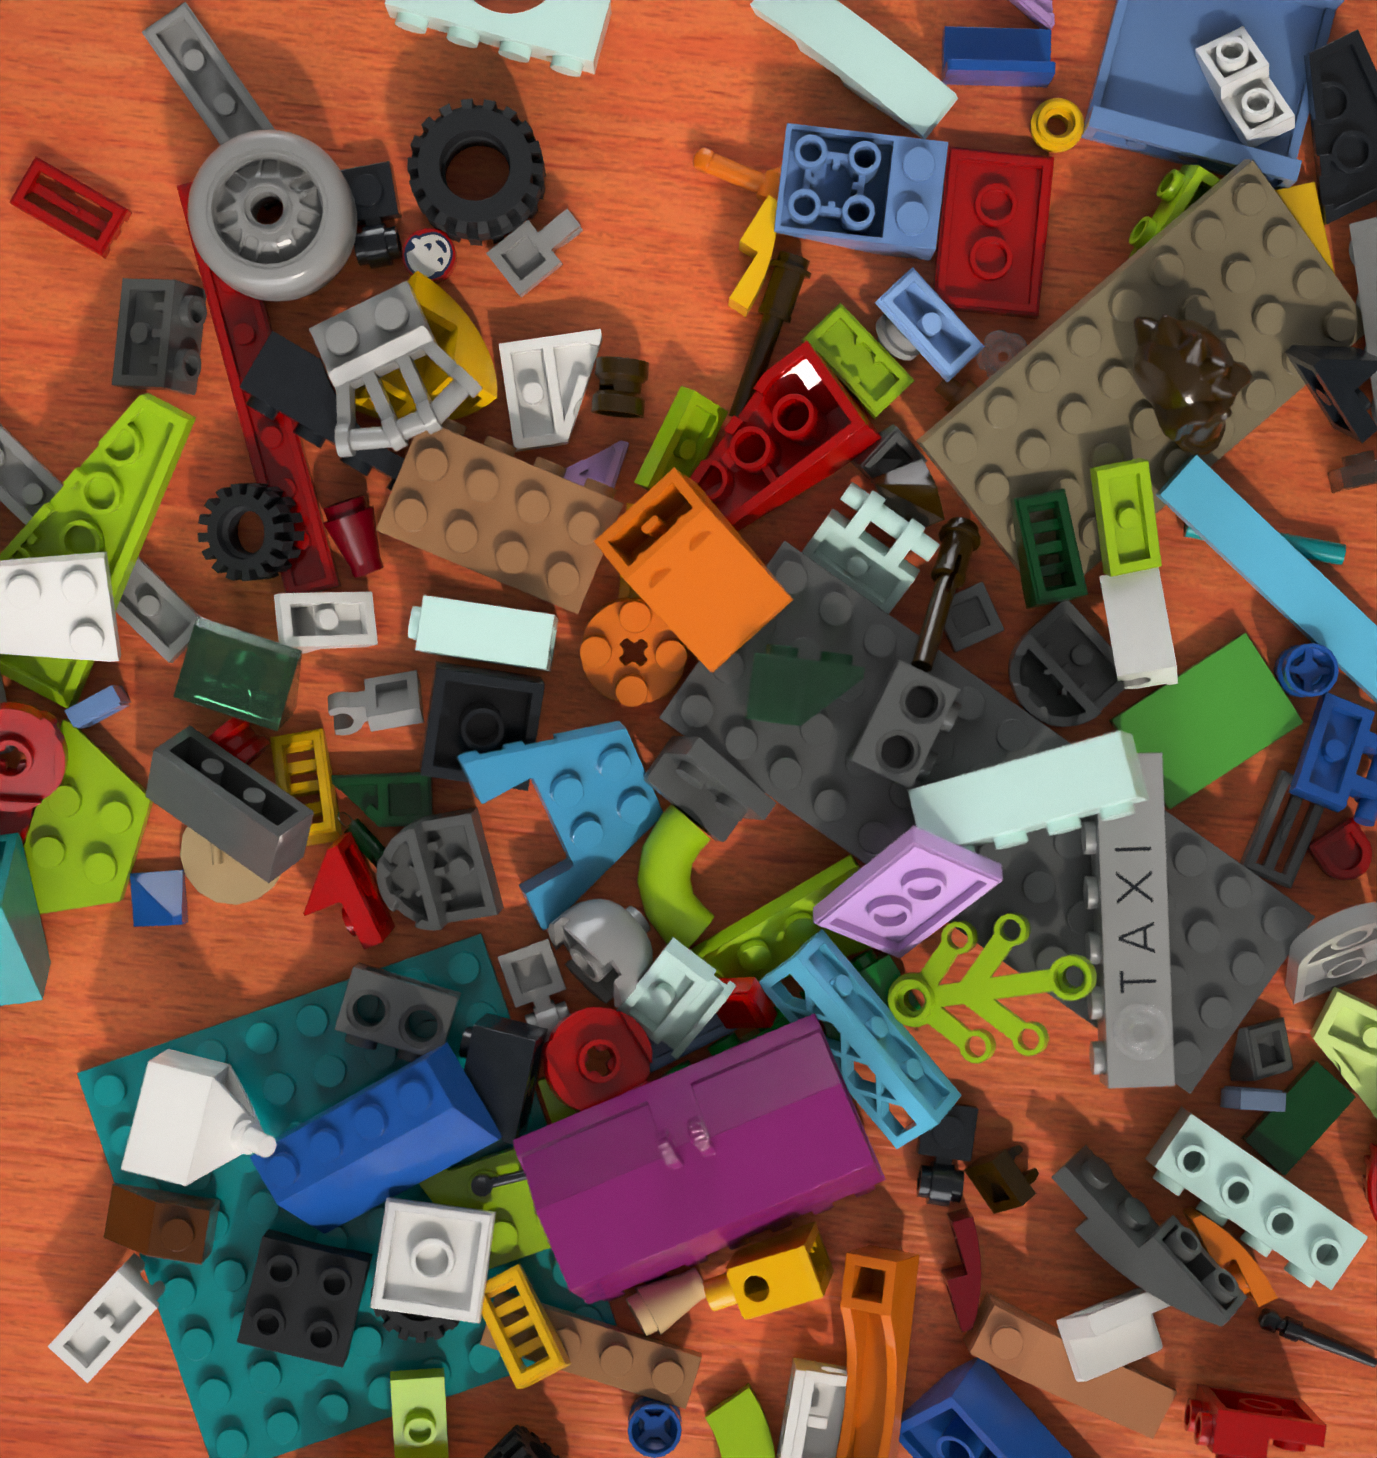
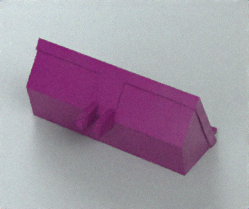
M815 1013L513 1140L516 1155L527 1178L536 1213L567 1286L572 1293L583 1298L588 1305L599 1300L604 1302L613 1301L624 1296V1290L642 1282L647 1284L667 1278L666 1272L685 1264L688 1267L701 1264L709 1260L708 1254L725 1247H729L731 1250L750 1243L749 1237L768 1229L772 1232L782 1230L791 1226V1220L811 1211L814 1215L820 1214L833 1208L832 1202L853 1193L856 1197L876 1190L875 1184L886 1180Z

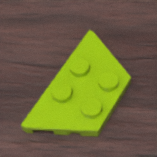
M68 719L62 720L60 727L68 747V765L65 775L55 792L53 791L50 796L42 800L41 804L36 806L24 844L39 914L123 900L153 805V801L145 797L146 789L136 780H132L122 770L121 765L106 751L103 752L81 731L82 728L73 727Z

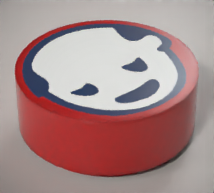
M424 228L408 237L403 246L402 260L410 276L419 271L438 284L446 280L453 273L457 263V253L451 239L445 233L433 228Z

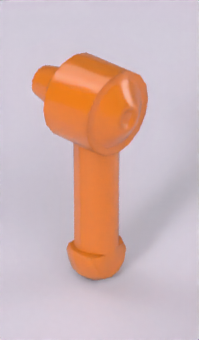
M701 148L694 155L693 166L698 171L711 174L756 193V198L762 203L765 202L768 195L778 200L782 164L778 168L767 170L764 174L720 156L707 148Z

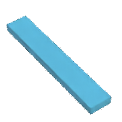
M1191 455L1156 493V496L1312 643L1323 645L1332 651L1337 659L1338 668L1377 703V625L1197 455Z

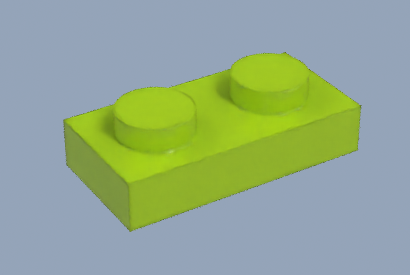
M681 386L634 483L649 491L673 468L690 477L701 460L706 459L728 411L695 390Z
M1138 458L1090 468L1104 574L1113 577L1162 566L1149 461Z

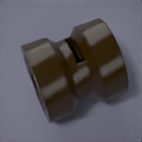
M597 357L595 375L600 382L599 390L593 394L591 412L612 417L644 418L645 399L641 396V387L648 380L649 363L624 357Z

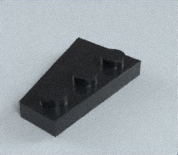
M1358 29L1304 55L1318 198L1324 225L1377 200V71Z

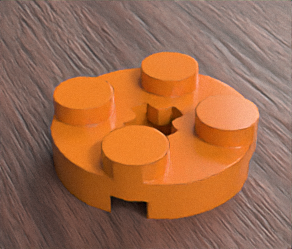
M624 597L604 604L589 619L582 639L580 658L586 677L598 692L625 706L634 707L642 703L655 701L675 687L683 674L687 660V647L643 599H628V597ZM626 638L633 643L638 642L640 639L644 640L647 643L643 651L646 659L641 663L634 659L626 662L621 657L624 653V647L621 642Z

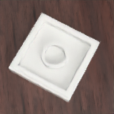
M387 1197L370 1308L480 1323L496 1212Z

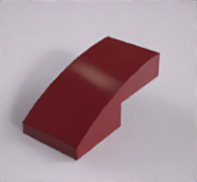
M967 1207L947 1213L962 1264L942 1270L955 1318L962 1332L973 1329L978 1312L982 1276L978 1234L973 1215Z

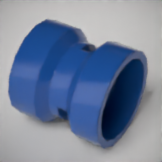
M1309 643L1290 646L1282 651L1275 661L1273 671L1275 679L1286 694L1301 698L1320 696L1331 690L1337 681L1339 668L1337 659L1332 651L1323 645Z
M642 1395L638 1397L630 1407L628 1417V1436L634 1449L644 1456L653 1458L665 1456L673 1451L680 1441L682 1432L680 1408Z

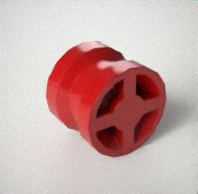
M241 711L208 737L248 766L272 744L265 735H257L250 727L251 718L245 711Z

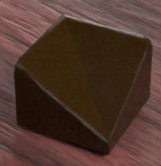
M923 459L873 478L876 492L886 499L883 504L908 522L913 518L923 526L928 527L945 520L936 483Z

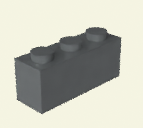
M188 726L153 750L145 797L267 883L273 881L304 857L314 814L313 810L191 726Z

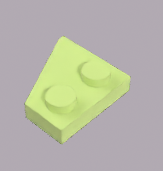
M1333 987L1310 1034L1377 1119V1006L1337 987Z

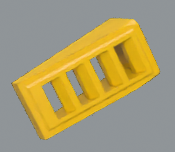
M324 729L270 737L276 785L294 798L320 794V802L304 804L314 811L313 817L323 815V822L311 824L306 846L335 841L342 834L341 822L338 819L339 809L335 786L332 784V769ZM314 750V759L292 763L287 762V754ZM317 772V780L291 784L290 776Z
M517 1264L486 1280L482 1316L516 1389L529 1387L572 1364L521 1264ZM516 1286L520 1295L495 1308L491 1298ZM526 1306L529 1313L528 1316L507 1327L504 1326L501 1318ZM535 1326L539 1336L516 1347L511 1338ZM545 1347L548 1356L526 1367L522 1358Z

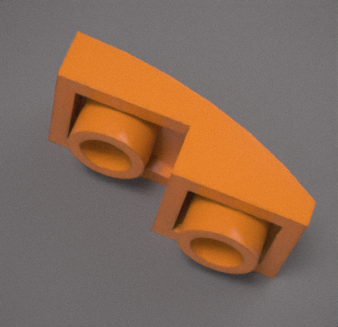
M1193 1206L1182 1210L1189 1223V1226L1186 1228L1195 1233L1201 1246L1219 1266L1229 1261L1231 1262V1265L1224 1269L1233 1275L1239 1288L1252 1302L1260 1307L1278 1298L1258 1264L1226 1230Z

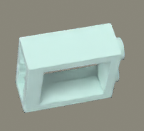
M423 595L422 607H412L408 638L416 640L415 650L423 653L551 672L559 619L553 614Z

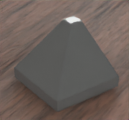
M892 424L879 432L882 437L850 462L874 484L873 478L920 459H923L925 463L928 460L901 430Z
M1277 1017L1239 1028L1229 1071L1231 1081H1257L1293 1070L1284 1017Z

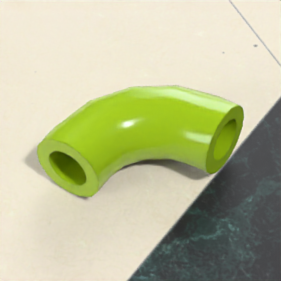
M672 804L659 817L642 846L637 884L645 916L665 943L668 945L674 937L685 947L689 948L706 930L715 916L694 894L691 883L692 865L700 851L711 839Z

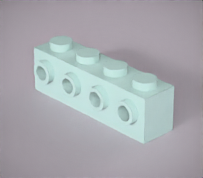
M1116 731L908 790L917 828L972 852H975L974 847L991 842L995 843L996 849H1005L1027 843L1028 832L1046 827L1049 835L1073 831L1082 827L1079 818L1097 813L1101 814L1102 821L1128 816L1135 813L1134 803L1149 800L1133 736L1122 731Z
M1183 1107L1179 1109L1145 1158L1158 1169L1153 1175V1179L1177 1196H1180L1185 1188L1200 1198L1201 1201L1196 1209L1223 1227L1228 1219L1245 1230L1240 1239L1266 1258L1272 1249L1289 1260L1284 1270L1309 1288L1317 1280L1332 1290L1368 1238L1361 1231Z

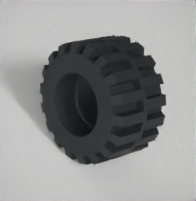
M472 98L461 100L462 107L452 110L450 104L439 108L441 116L435 121L429 116L422 123L424 132L420 137L415 135L410 145L413 154L412 157H408L407 170L410 174L409 183L423 215H426L430 224L435 229L443 230L450 239L459 243L462 238L469 240L471 245L482 246V240L492 239L493 243L496 244L504 239L503 235L516 230L528 217L533 220L538 212V201L543 199L545 193L544 177H546L544 160L539 142L536 141L532 128L526 121L522 123L518 119L517 112L507 106L504 111L498 109L496 101L484 99L482 106L474 105ZM486 146L499 151L508 162L509 176L505 185L498 193L484 200L472 201L458 197L452 193L446 181V172L450 162L458 153L469 147Z

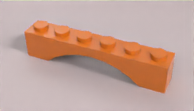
M873 1245L846 1252L840 1308L845 1328L848 1378L841 1435L836 1458H897L920 1254Z

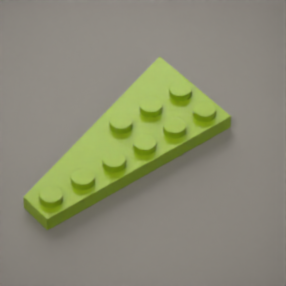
M149 393L139 395L98 442L99 446L66 478L63 482L64 486L50 502L45 503L1 552L0 560L107 552L116 611L196 417ZM0 654V673L68 709L78 703L95 661Z

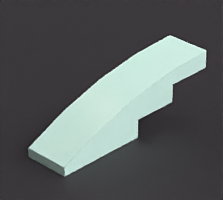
M753 0L750 4L755 15L793 39L801 52L839 76L844 87L922 139L928 137L958 100L955 92L913 57L837 0Z

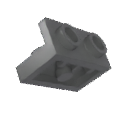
M123 278L112 385L129 389L169 390L184 395L196 394L198 377L201 372L200 353L203 324L207 316L206 294L203 288L178 280Z
M672 736L644 775V781L715 841H726L735 826L743 818L765 820L776 805L773 799L700 737Z

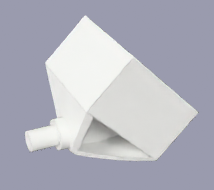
M167 1049L148 1061L121 1169L186 1186L242 1154L249 1155L255 1153L261 1157L271 1156L276 1149V1140L274 1137L263 1132L249 1097L231 1064Z

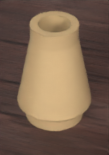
M693 1267L686 1272L635 1287L636 1293L626 1298V1302L641 1331L647 1337L656 1331L659 1335L663 1334L700 1300L706 1298L703 1280L696 1268Z

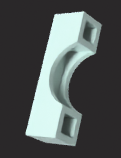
M385 0L389 16L396 19L395 25L404 30L425 34L427 28L448 33L446 38L449 41L468 48H477L479 42L498 47V53L508 59L527 63L531 56L551 62L550 68L552 70L573 77H580L582 71L595 74L612 14L611 0H545L530 10L512 14L491 11L482 7L474 0Z

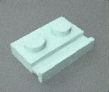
M673 937L638 982L633 993L616 1011H621L634 1018L644 1029L648 1038L657 1045L660 1041H663L673 1049L671 1055L678 1059L728 999L736 985L731 981L726 985L714 976L717 971Z

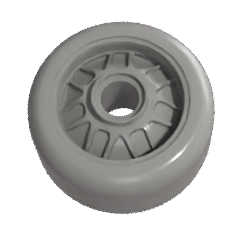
M257 130L228 140L212 152L204 161L190 189L188 223L198 253L209 268L224 283L246 296L264 301L281 302L300 299L317 292L332 281L341 271L355 243L357 209L352 190L335 161L322 148L310 140L291 132ZM271 201L282 202L283 214L277 222L270 225L258 222L257 214L266 203Z

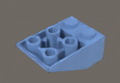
M787 123L774 232L877 255L930 261L936 250L948 142Z

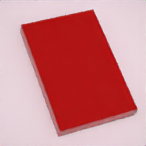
M948 146L933 290L952 311L1031 319L1039 317L1054 157Z

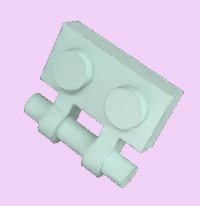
M851 482L840 500L857 511L856 514L849 520L833 508L801 553L889 614L920 572L918 568L905 560L904 557L912 550L928 562L940 544L923 532L926 527L912 518L908 522L883 503L886 499L874 490L869 494ZM870 522L896 539L891 548H888L864 531Z

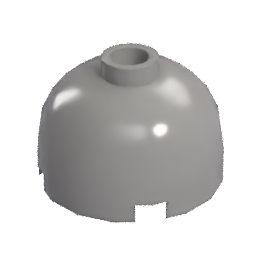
M591 899L579 902L567 909L549 925L548 933L555 950L564 944L573 959L565 963L567 968L589 992L606 1004L614 997L615 1007H620L633 993L636 985L653 963L652 945L646 934L650 931V925L645 917L633 906H628L624 909L621 905L610 900Z

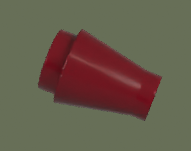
M364 494L323 508L327 521L323 522L348 563L354 578L384 568L380 557L374 506L367 505Z

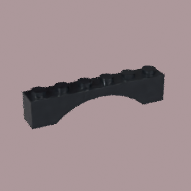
M272 331L239 386L245 393L250 395L246 405L273 421L278 413L283 414L297 423L293 430L294 434L320 449L325 441L335 445V427L337 425L336 394L332 389L322 361ZM387 448L357 450L355 456L340 458V461L365 476H368L373 468L389 477L391 480L386 488L390 491L393 489L405 458L392 453Z

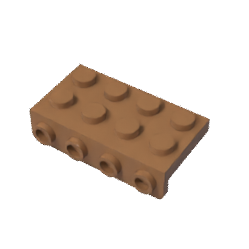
M448 418L442 423L443 429L431 435L428 431H424L414 436L376 530L578 614L603 555V552L594 541L618 519L624 504L614 500L617 490L590 478L586 479L584 486L564 479L567 471L566 468L540 457L536 458L534 465L514 458L517 448L496 438L487 436L484 444L478 443L463 436L467 428L466 426Z

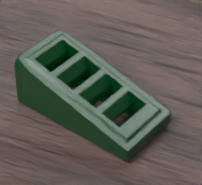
M1065 488L1012 499L1011 507L1026 609L1069 601L1088 595ZM1053 509L1054 519L1031 523L1029 513ZM1056 531V541L1035 544V534ZM1058 552L1059 563L1040 566L1038 556ZM1061 574V585L1045 588L1044 577Z

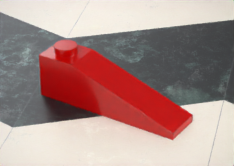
M807 340L763 373L753 387L756 390L738 417L734 415L724 428L726 431L725 435L708 459L701 460L689 477L700 486L737 532L837 472L882 438L851 393Z

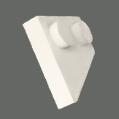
M601 329L499 343L514 447L517 448L516 452L567 445L569 443L602 343Z

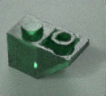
M766 644L765 654H753L744 719L802 726L864 678L865 667L852 666L853 655L821 651L820 661L799 659V648Z

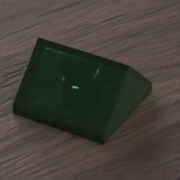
M198 616L192 630L173 697L278 731L293 716L296 709L302 650Z

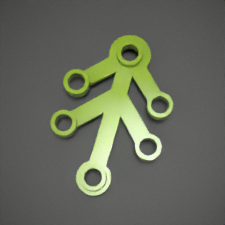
M1012 912L1004 914L997 919L994 925V935L961 982L939 985L958 954L971 951L978 941L977 930L971 923L963 920L949 923L942 931V942L921 972L904 974L892 983L888 992V1006L895 1019L903 1025L920 1027L929 1024L959 1047L961 1055L968 1062L981 1063L991 1058L996 1050L995 1038L985 1029L970 1030L944 1008L946 1006L965 1004L1011 1039L1014 1048L1020 1054L1034 1056L1045 1050L1048 1045L1049 1034L1047 1029L1036 1021L1025 1022L996 999L1053 991L1061 999L1077 1000L1085 997L1093 990L1097 974L1090 960L1082 955L1071 954L1057 959L1050 969L992 977L1013 946L1024 943L1031 932L1028 919L1020 913ZM1009 919L1017 921L1020 925L1021 933L1016 940L1008 938L1004 932V925ZM956 927L962 928L967 933L968 941L963 948L956 946L952 941L951 935ZM1070 966L1080 968L1084 974L1083 983L1078 987L1071 985L1066 978V973ZM913 989L919 990L924 996V1005L921 1009H916L909 1003V993ZM1025 1029H1032L1038 1034L1039 1044L1035 1049L1029 1048L1023 1043L1022 1034ZM973 1036L982 1038L986 1044V1050L982 1056L975 1055L970 1049L969 1043Z

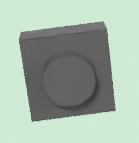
M983 581L954 594L944 628V633L954 653L1004 631V627Z

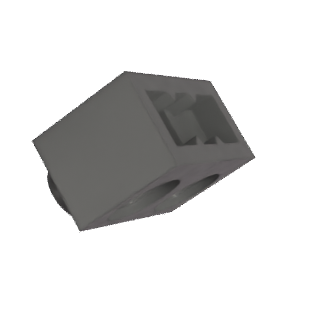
M901 660L895 661L848 760L908 789L912 788L915 780L924 783L938 756L937 753L930 749L939 731L948 734L961 710L962 704L954 701L959 689ZM916 686L925 687L934 697L932 712L922 719L912 716L905 704L908 692ZM895 735L904 738L910 746L908 761L898 768L888 766L881 755L883 743L889 737Z
M357 963L352 969L334 1030L347 1033L345 1041L361 1048L376 1050L378 1043L398 1048L397 1057L412 1062L447 1042L461 992L363 963ZM370 994L382 1000L385 1006L383 1020L368 1022L359 1015L357 1003L361 996ZM417 1010H425L433 1014L438 1024L436 1034L427 1038L415 1035L409 1027L410 1014Z

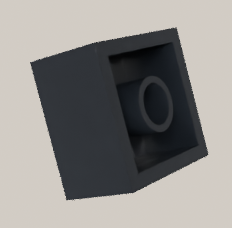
M436 661L420 760V775L468 782L457 756L475 750L479 754L503 750L502 745L522 741L525 745L536 743L545 687L542 677ZM530 779L511 789L528 791Z

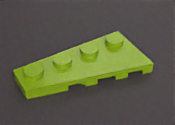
M850 854L690 950L717 970L714 974L717 978L756 977L759 982L767 973L789 959L810 937L822 929L845 957L872 948L813 923V907L859 871L861 867Z

